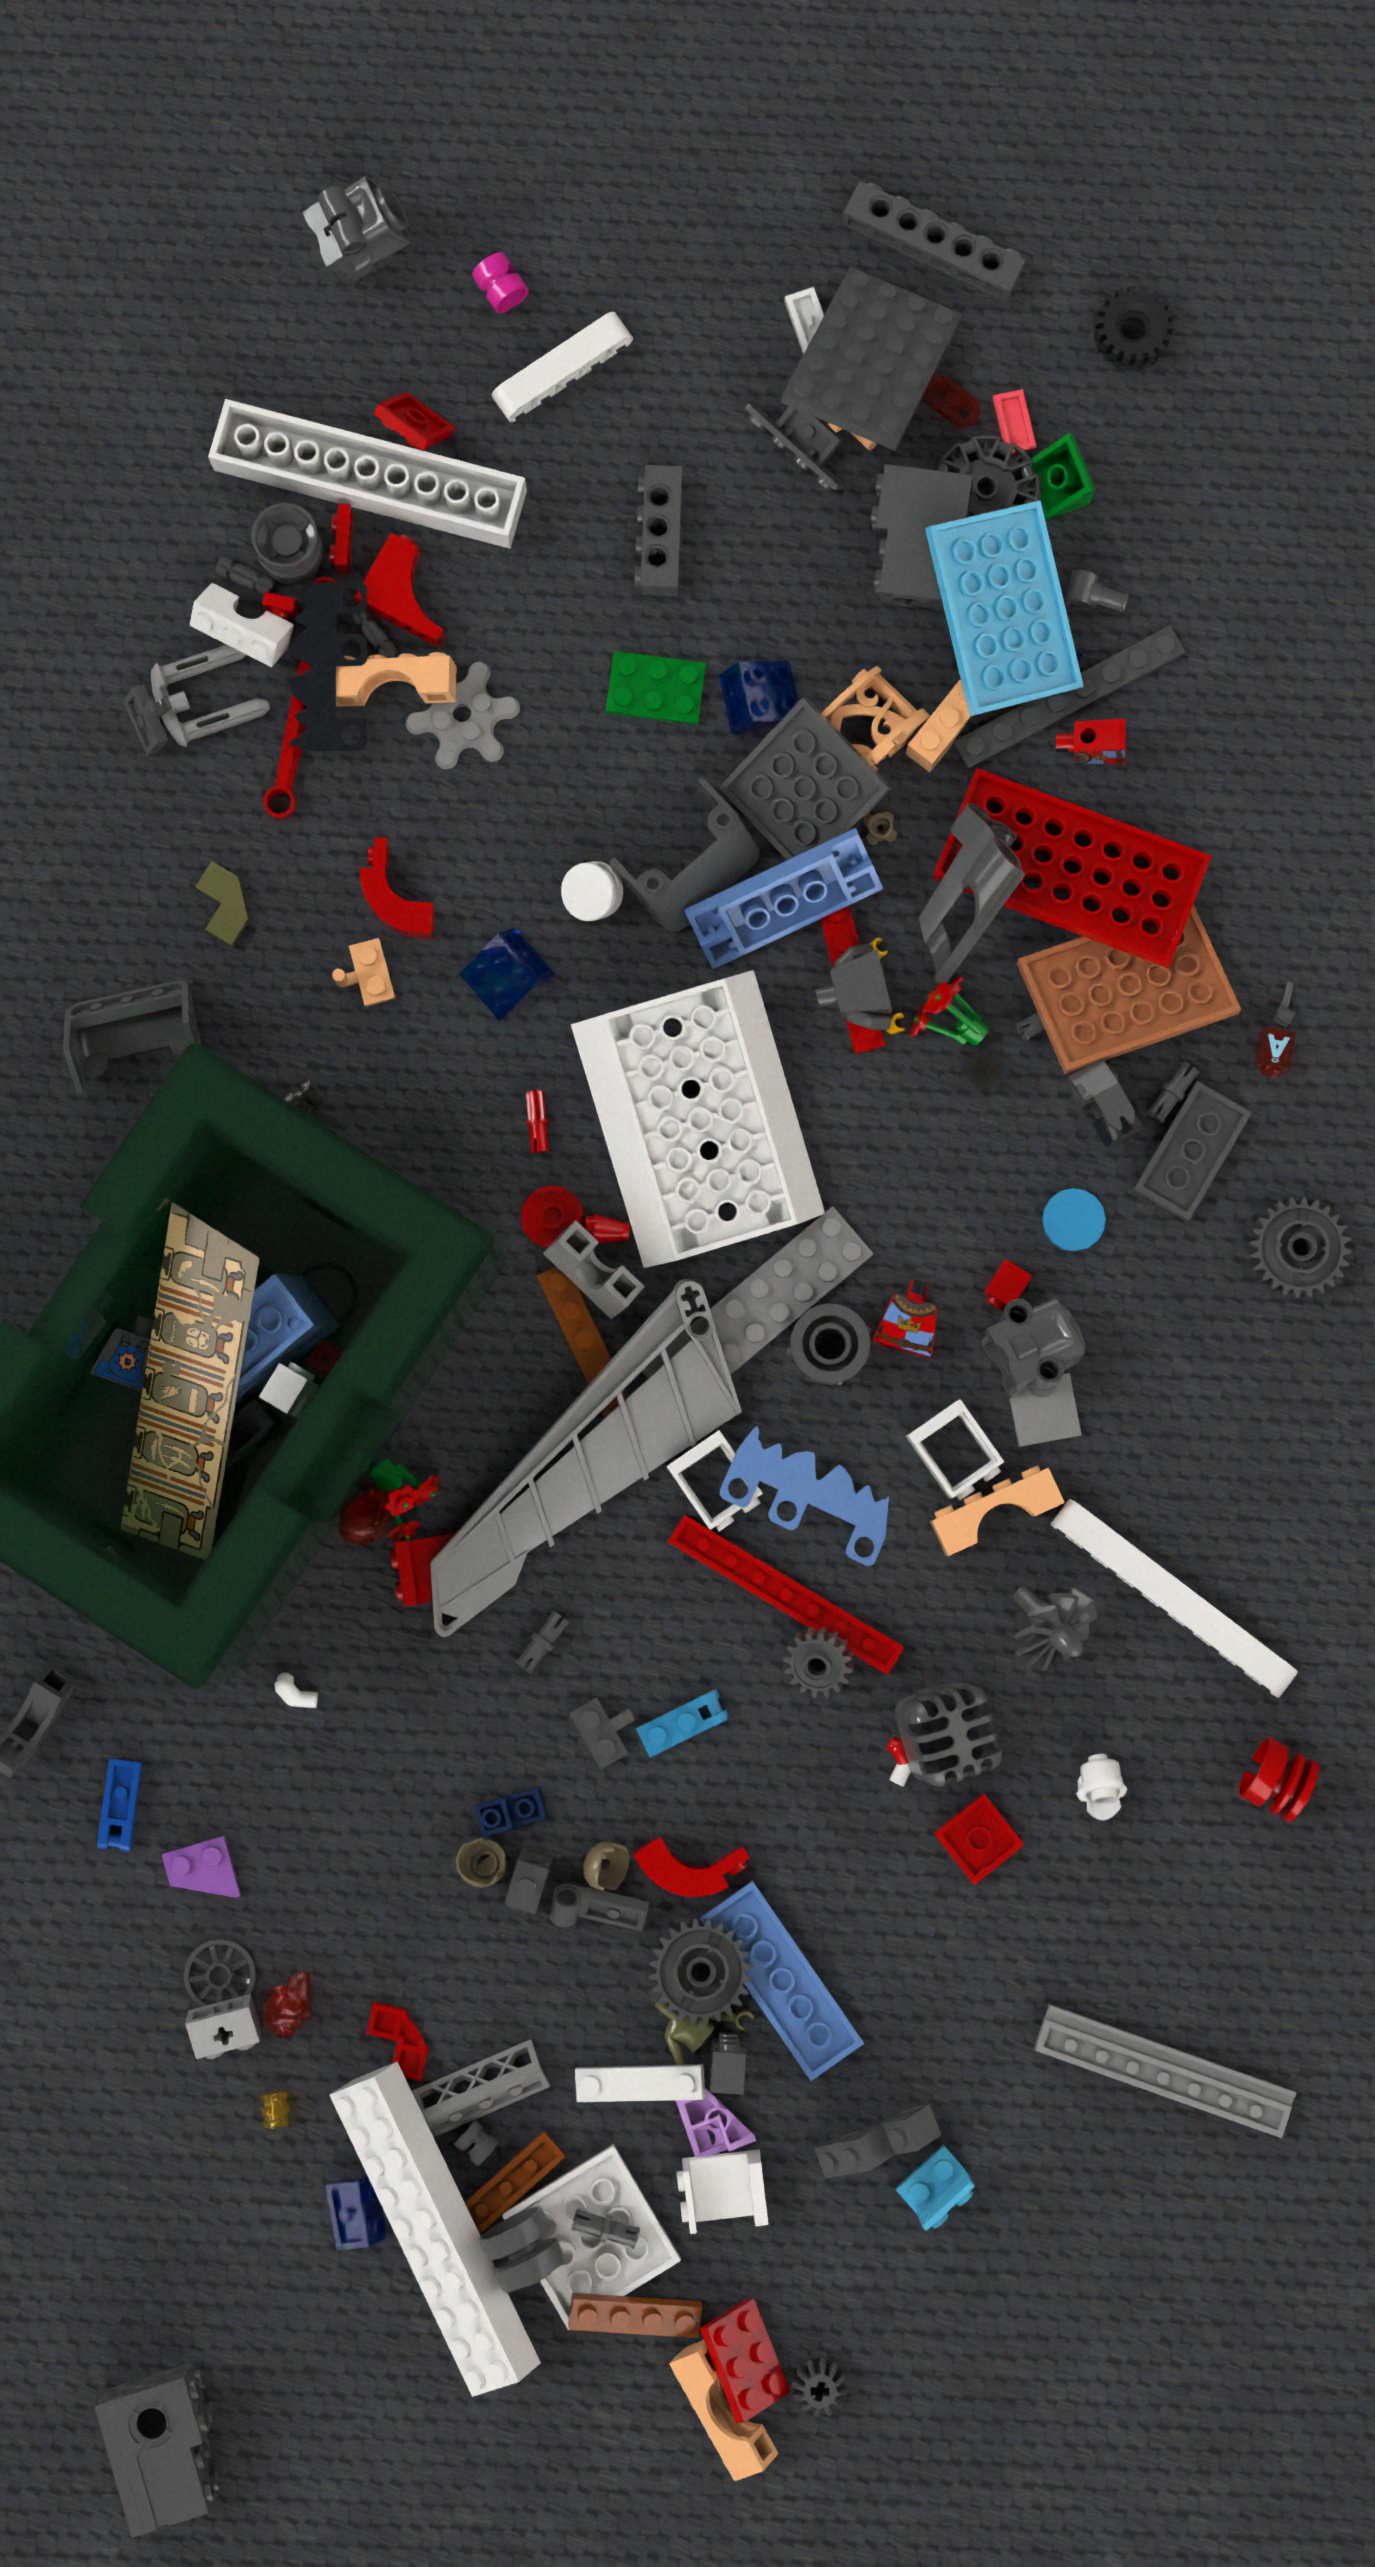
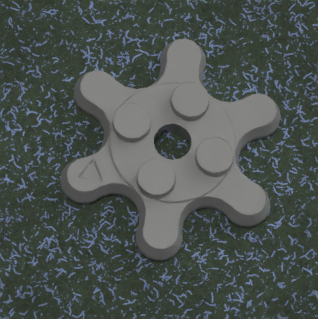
M478 661L471 664L466 678L462 682L456 683V702L432 703L426 711L411 713L406 719L405 725L410 733L421 734L430 732L437 736L439 739V749L435 754V762L442 769L453 768L458 761L460 752L466 748L477 749L483 758L490 762L497 761L503 756L504 748L502 743L494 736V726L500 720L516 717L520 711V704L512 696L497 699L488 694L486 684L491 672L489 666L484 662ZM466 706L471 710L470 718L464 722L455 720L454 711L458 707Z

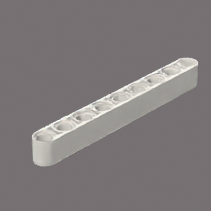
M1072 1499L1066 1502L1050 1525L1053 1528L1061 1530L1070 1541L1081 1549L1083 1547L1090 1552L1091 1557L1106 1568L1109 1567L1116 1572V1576L1132 1588L1134 1586L1141 1591L1142 1595L1154 1605L1166 1610L1171 1618L1183 1627L1186 1626L1192 1630L1193 1634L1208 1646L1211 1645L1217 1649L1219 1654L1234 1666H1239L1251 1679L1271 1690L1270 1693L1280 1698L1297 1675L1298 1671Z

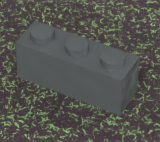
M719 2032V2037H712L710 2092L744 2095L745 2039H739L738 2033Z

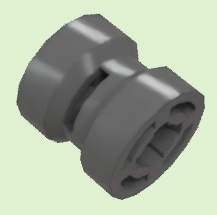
M475 2119L471 2122L467 2131L464 2134H460L453 2145L460 2151H466L470 2155V2161L478 2167L495 2149L499 2141L493 2135H487L483 2132V2126Z

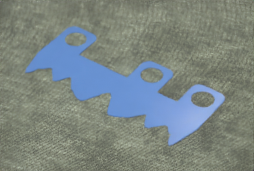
M758 1426L753 1428L739 1446L720 1488L722 1499L739 1507H746L749 1505L759 1481L778 1489L768 1513L770 1521L788 1530H794L798 1527L807 1504H810L855 1525V1529L846 1547V1554L849 1558L866 1566L873 1565L886 1537L889 1496L886 1500L882 1499L875 1502L871 1488L868 1485L856 1494L852 1478L841 1465L836 1466L824 1478L817 1480L814 1452H796L782 1459L781 1444L777 1443L767 1449H763L760 1440H758ZM735 1478H741L748 1484V1493L741 1499L733 1498L728 1491L729 1483ZM783 1501H791L797 1509L795 1518L788 1522L782 1521L777 1515V1507ZM860 1537H868L874 1544L872 1554L865 1558L858 1556L854 1550L855 1542Z

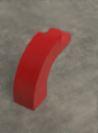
M375 837L374 847L368 848V866H372V868L360 867L361 887L371 910L384 925L396 933L411 938L433 940L435 917L433 903L407 901L398 897L388 885L390 844L387 838Z
M661 1835L633 1852V1856L639 1866L653 1882L669 1892L688 1897L712 1895L728 1888L729 1883L724 1874L729 1872L733 1876L747 1867L745 1861L750 1858L744 1846L741 1845L710 1865L701 1867L690 1866L682 1863L672 1854Z

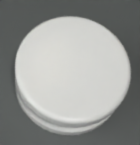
M600 861L581 863L572 867L566 873L562 881L561 896L566 909L575 918L582 921H595L607 918L617 911L623 899V884L620 876L610 865Z

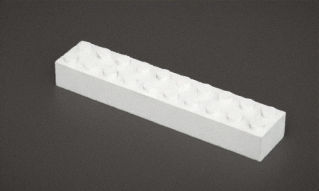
M225 399L208 456L213 470L339 504H351V507L509 549H511L527 493L524 477Z
M398 2062L348 2082L330 2094L331 2100L472 2397L521 2381L541 2362L508 2293L503 2291L494 2272V2263L488 2259L479 2241L480 2234Z

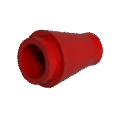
M594 1213L592 1216L584 1217L583 1228L599 1242L598 1244L628 1241L630 1232L629 1222H621Z

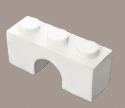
M211 583L194 601L190 626L272 667L288 649L294 624L269 611H266L261 617L256 619L244 618L236 613L239 596Z
M292 1362L289 1363L288 1367L279 1363L259 1397L286 1414L300 1419L319 1385L313 1382L315 1375Z

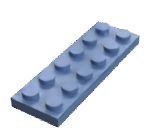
M753 1880L700 1916L703 1924L706 1919H710L711 1928H715L719 1922L723 1923L722 1932L724 1934L733 1929L732 1941L743 1940L739 1951H749L750 1953L743 1959V1962L753 1965L751 1969L745 1971V1975L752 1978V1981L745 1982L744 1984L810 2081L864 2044Z

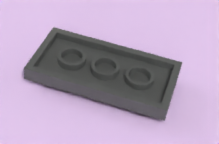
M1197 1081L1133 1190L1188 1222L1252 1112Z

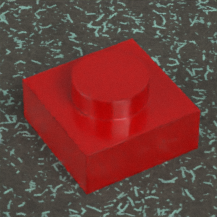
M268 592L264 594L262 605L265 611H269L286 621L288 618L295 619L297 617L299 606L295 598Z

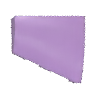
M706 2088L703 2100H675L695 2157L714 2155L725 2150L731 2151L756 2141L755 2135ZM707 2129L715 2134V2143L713 2145Z

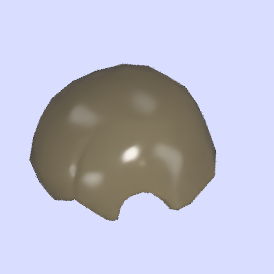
M478 1838L464 1843L460 1847L456 1856L457 1871L463 1880L471 1886L479 1888L489 1887L503 1878L507 1868L506 1854L497 1842ZM490 1855L484 1861L477 1865L478 1859L481 1856Z
M610 1841L600 1842L592 1847L583 1863L584 1878L589 1885L601 1891H604V1889L616 1890L623 1882L629 1868L630 1856L628 1849L625 1846ZM605 1858L610 1861L607 1870L601 1868V1862Z

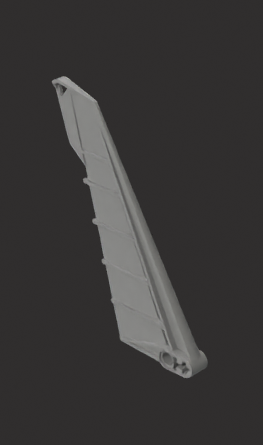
M683 1279L675 1285L669 1296L430 1561L434 1628L441 1637L451 1635L515 1586L526 1555L530 1550L546 1540L549 1547H552L554 1545L553 1535L594 1508L597 1514L602 1511L600 1506L602 1503L643 1477L645 1481L649 1478V1472L687 1447L691 1446L692 1448L698 1440L742 1412L704 1290L697 1282L691 1279ZM686 1287L696 1291V1294L692 1295V1300L697 1308L702 1305V1309L691 1310L690 1303L685 1298H681V1295L685 1294ZM698 1316L705 1317L707 1325L704 1331L700 1333L692 1332L690 1328L691 1321ZM685 1330L691 1340L669 1359L666 1347ZM660 1354L664 1365L624 1400L621 1391ZM617 1397L619 1406L579 1441L577 1434ZM573 1440L574 1447L534 1482L533 1477ZM527 1483H529L530 1487L527 1490H525L516 1500H514L504 1511L499 1513V1511ZM442 1613L457 1617L449 1625L442 1623Z

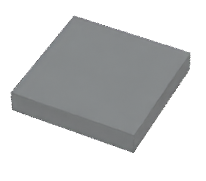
M1070 1373L1063 1374L1054 1391L1049 1396L1037 1397L1027 1390L1011 1399L1009 1398L1018 1447L1082 1436Z

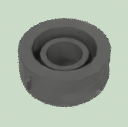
M830 1303L818 1305L805 1312L796 1322L791 1334L790 1348L787 1349V1355H791L798 1370L811 1381L826 1385H841L855 1376L866 1363L870 1352L869 1332L872 1330L850 1308ZM834 1330L842 1335L845 1349L840 1357L828 1360L822 1358L817 1353L814 1341L820 1332Z

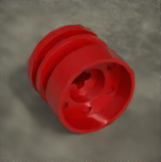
M1267 1737L1262 1741L1252 1757V1760L1260 1763L1261 1767L1257 1775L1245 1771L1238 1789V1796L1258 1807L1271 1797L1268 1812L1273 1815L1280 1812V1818L1290 1823L1309 1801L1318 1778L1320 1763L1313 1759H1308L1305 1762V1755L1299 1752L1287 1762L1289 1747L1271 1737Z

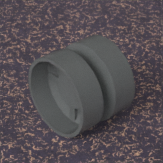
M291 503L272 505L258 515L253 524L251 536L254 549L264 571L272 579L284 584L302 583L314 576L322 564L324 548L311 515L302 507Z
M534 2206L510 2216L487 2230L479 2238L489 2260L508 2256L494 2270L504 2292H512L543 2280L566 2260L557 2238L553 2237L537 2241L551 2228L541 2206Z

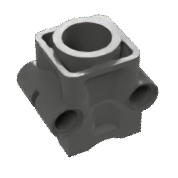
M367 175L345 189L338 185L323 190L318 195L319 202L302 212L308 227L314 231L318 238L320 254L326 267L333 271L344 272L346 278L352 282L370 272L375 273L376 269L386 264H389V266L393 265L395 261L393 254L412 242L407 230L409 227L407 215L394 192L385 183H378Z
M1055 1297L1033 1308L1029 1302L1023 1299L1012 1300L1007 1304L999 1322L987 1328L986 1336L980 1343L988 1359L998 1366L1002 1376V1385L1010 1399L1027 1390L1037 1397L1049 1396L1062 1378L1064 1370L1077 1365L1085 1354V1342L1076 1320L1064 1305H1060ZM1011 1318L1018 1320L1019 1323L1014 1322ZM1041 1374H1046L1050 1379L1044 1378Z

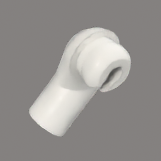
M290 1673L278 1675L277 1682L274 1684L275 1691L287 1705L308 1708L317 1707L318 1692L299 1691L294 1685V1677Z

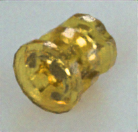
M276 2090L258 2095V2099L264 2102V2106L261 2107V2114L265 2116L262 2128L275 2129L291 2125V2118L287 2117V2113L290 2112V2104L286 2103V2098L291 2096L290 2091Z

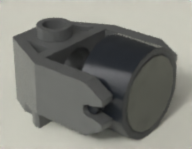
M1102 1059L1069 1075L1066 1082L1079 1109L1083 1110L1088 1106L1090 1107L1096 1118L1093 1126L1107 1148L1143 1129L1147 1123L1134 1101L1129 1102L1117 1081L1119 1078L1110 1063L1106 1065Z

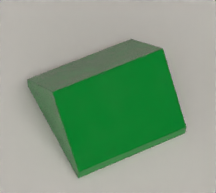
M1072 433L1066 434L1031 458L1034 462L1032 467L1035 474H1039L1041 481L1040 500L1045 520L1090 504L1095 487Z

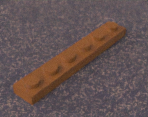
M554 1267L537 1275V1278L589 1385L609 1363L611 1357L577 1286L560 1269ZM624 1388L621 1391L623 1399L625 1400L629 1397L626 1389ZM617 1397L601 1410L604 1419L619 1406Z

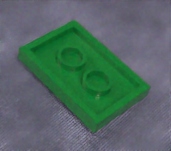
M614 651L605 712L606 714L698 726L706 663Z

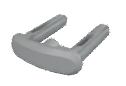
M224 645L164 666L155 663L151 670L153 696L155 703L160 701L163 696L168 697L172 709L162 715L161 719L178 745L188 747L187 744L191 740L262 717L269 711V701L256 698L185 723H181L177 719L176 714L190 709L184 691L169 696L167 691L168 684L242 660L246 654L229 645Z

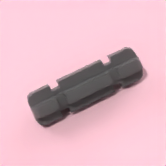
M221 557L216 565L215 570L218 575L225 578L229 576L231 581L251 590L256 588L260 594L264 595L265 592L272 593L275 583L272 578L265 575L260 577L258 572L238 563L234 565L233 561L225 557Z
M367 610L363 613L351 615L354 623L358 628L361 627V632L375 650L379 649V655L386 658H396L399 655L398 649L392 642H389L387 635L377 622L372 619Z

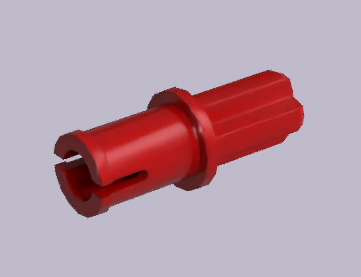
M530 1090L526 1093L528 1121H525V1125L529 1126L530 1153L550 1152L547 1127L550 1120L546 1116L545 1092L543 1090Z

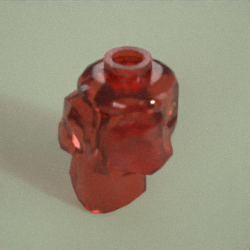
M372 1489L371 1492L360 1494L357 1500L347 1504L342 1509L338 1530L340 1536L346 1542L361 1546L373 1542L374 1539H380L384 1535L390 1523V1512L384 1507L385 1503L389 1500L388 1495L390 1491L386 1489Z
M308 1971L298 1972L288 1977L287 1986L271 1989L269 1991V1999L263 2003V2026L266 2030L275 2033V2036L278 2038L294 2036L295 2030L300 2029L305 2024V2021L310 2020L312 2017L311 1975Z

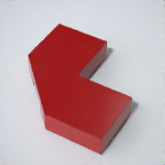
M374 2001L366 2034L396 2041L397 2044L392 2063L398 2062L405 2078L421 2081L429 2052L427 2043L406 2008Z

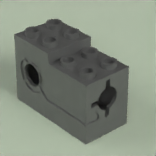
M885 464L884 474L878 473L876 482L877 500H880L879 505H873L871 515L872 531L877 532V538L880 541V563H883L882 569H876L874 580L875 594H879L880 601L883 604L917 609L923 607L930 608L932 611L945 612L925 528L969 517L973 494V475Z
M194 2361L108 2388L94 2406L131 2538L155 2531L158 2527L167 2524L171 2526L208 2514L218 2496V2491L221 2490L219 2474L217 2470H211L208 2458L212 2457L210 2442L206 2437L212 2427V2422L215 2421V2412L211 2401H205L202 2391L206 2389L204 2373L202 2369L196 2370Z

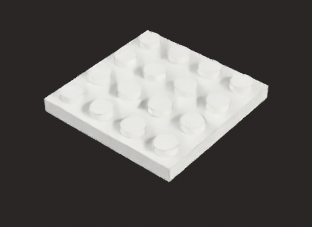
M614 2144L511 2206L502 2214L505 2220L534 2206L542 2207L551 2228L537 2241L553 2237L557 2238L566 2260L540 2282L568 2330L572 2293L624 2296L681 2261V2257ZM577 2208L601 2217H605L607 2214L613 2216L612 2220L640 2227L635 2248L633 2249L606 2240L604 2243L599 2241V2237L571 2230Z

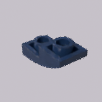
M541 1786L474 1805L482 1837L549 1818Z

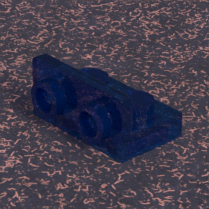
M367 2175L359 2179L331 2181L325 2184L336 2250L368 2248L386 2238V2223L382 2217L380 2201Z

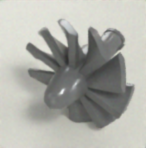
M1028 1586L1021 1587L1016 1591L1013 1600L1027 1613L1029 1623L1032 1626L1016 1633L1014 1638L1017 1640L1033 1634L1015 1652V1655L1019 1657L1031 1651L1024 1665L1030 1668L1045 1653L1040 1669L1042 1671L1047 1670L1055 1650L1061 1653L1064 1661L1069 1657H1079L1083 1652L1082 1641L1085 1642L1089 1637V1623L1097 1619V1612L1093 1605L1095 1602L1086 1593L1075 1587H1071L1068 1594H1050V1603L1042 1602Z

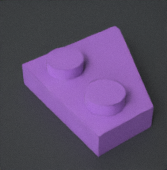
M225 1835L161 1854L170 1886L234 1898L241 1896Z

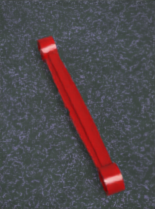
M321 577L312 584L336 581L329 577ZM300 660L297 676L310 670L311 665ZM294 694L292 695L275 787L270 788L263 799L268 815L275 820H286L296 810V800L292 794V788L303 748L294 747L288 743L293 739L299 738L306 730V727L295 718V715L306 709L307 706L296 699ZM285 793L290 797L291 806L286 812L277 814L269 808L268 804L273 796Z

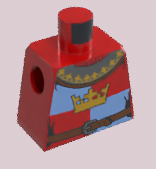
M1125 719L1077 721L1074 723V733H1056V752H1074L1075 763L1126 765L1127 733ZM1081 739H1095V740H1094L1093 742H1091V743L1086 744V743L1082 742Z
M911 1280L906 1296L894 1294L871 1342L929 1359L933 1353L937 1314L936 1305L924 1302L929 1285Z

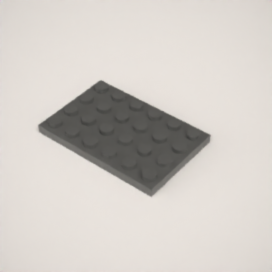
M850 266L784 390L781 403L896 451L960 323L962 314Z

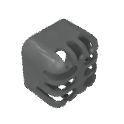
M954 1681L941 1686L932 1685L918 1689L916 1694L904 1697L898 1702L895 1708V1718L909 1769L916 1779L935 1787H941L947 1783L961 1781L965 1777L979 1775L983 1771L994 1770L999 1766L1002 1761V1749L997 1743L998 1734L992 1724V1712L986 1710L982 1705L988 1701V1697L980 1687L961 1681ZM956 1690H966L971 1705L964 1704L961 1695ZM947 1695L952 1697L956 1703V1708L953 1711H948L939 1696ZM921 1702H933L937 1706L938 1714L930 1717ZM972 1708L974 1719L964 1721L961 1717L962 1712L965 1709ZM940 1717H946L948 1720V1725L945 1729L925 1735H916L911 1732L909 1724L924 1723ZM977 1727L980 1738L969 1740L966 1735L967 1731L970 1728ZM945 1736L953 1738V1745L951 1747L930 1754H922L918 1744ZM982 1745V1755L978 1759H974L972 1757V1750ZM954 1754L958 1757V1764L956 1766L939 1772L928 1773L924 1767V1762Z

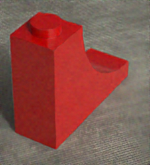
M390 533L363 581L367 586L366 610L440 648L445 639L443 629L434 624L422 612L414 597L413 578L417 563L421 557L417 543L406 535L401 534L398 537ZM359 590L355 596L357 604L361 602V593Z

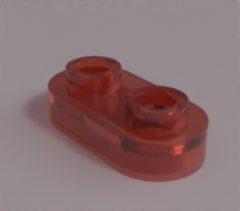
M935 376L931 379L924 394L926 403L958 428L966 429L975 425L981 410L978 400L946 376ZM940 390L943 391L946 396L942 399H938L937 397H935L934 393ZM966 409L970 415L968 417H961L959 411Z

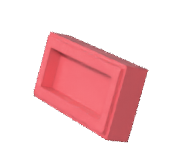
M1023 389L993 395L992 399L1002 441L1008 444L1013 442L1025 452L1036 450L1037 446Z

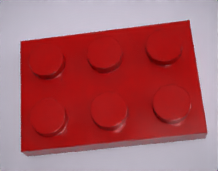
M754 2298L740 2302L699 2328L736 2423H745L790 2393Z

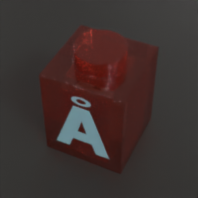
M1264 1027L1259 1032L1253 1068L1261 1070V1075L1276 1078L1280 1077V1073L1285 1074L1290 1069L1296 1032Z

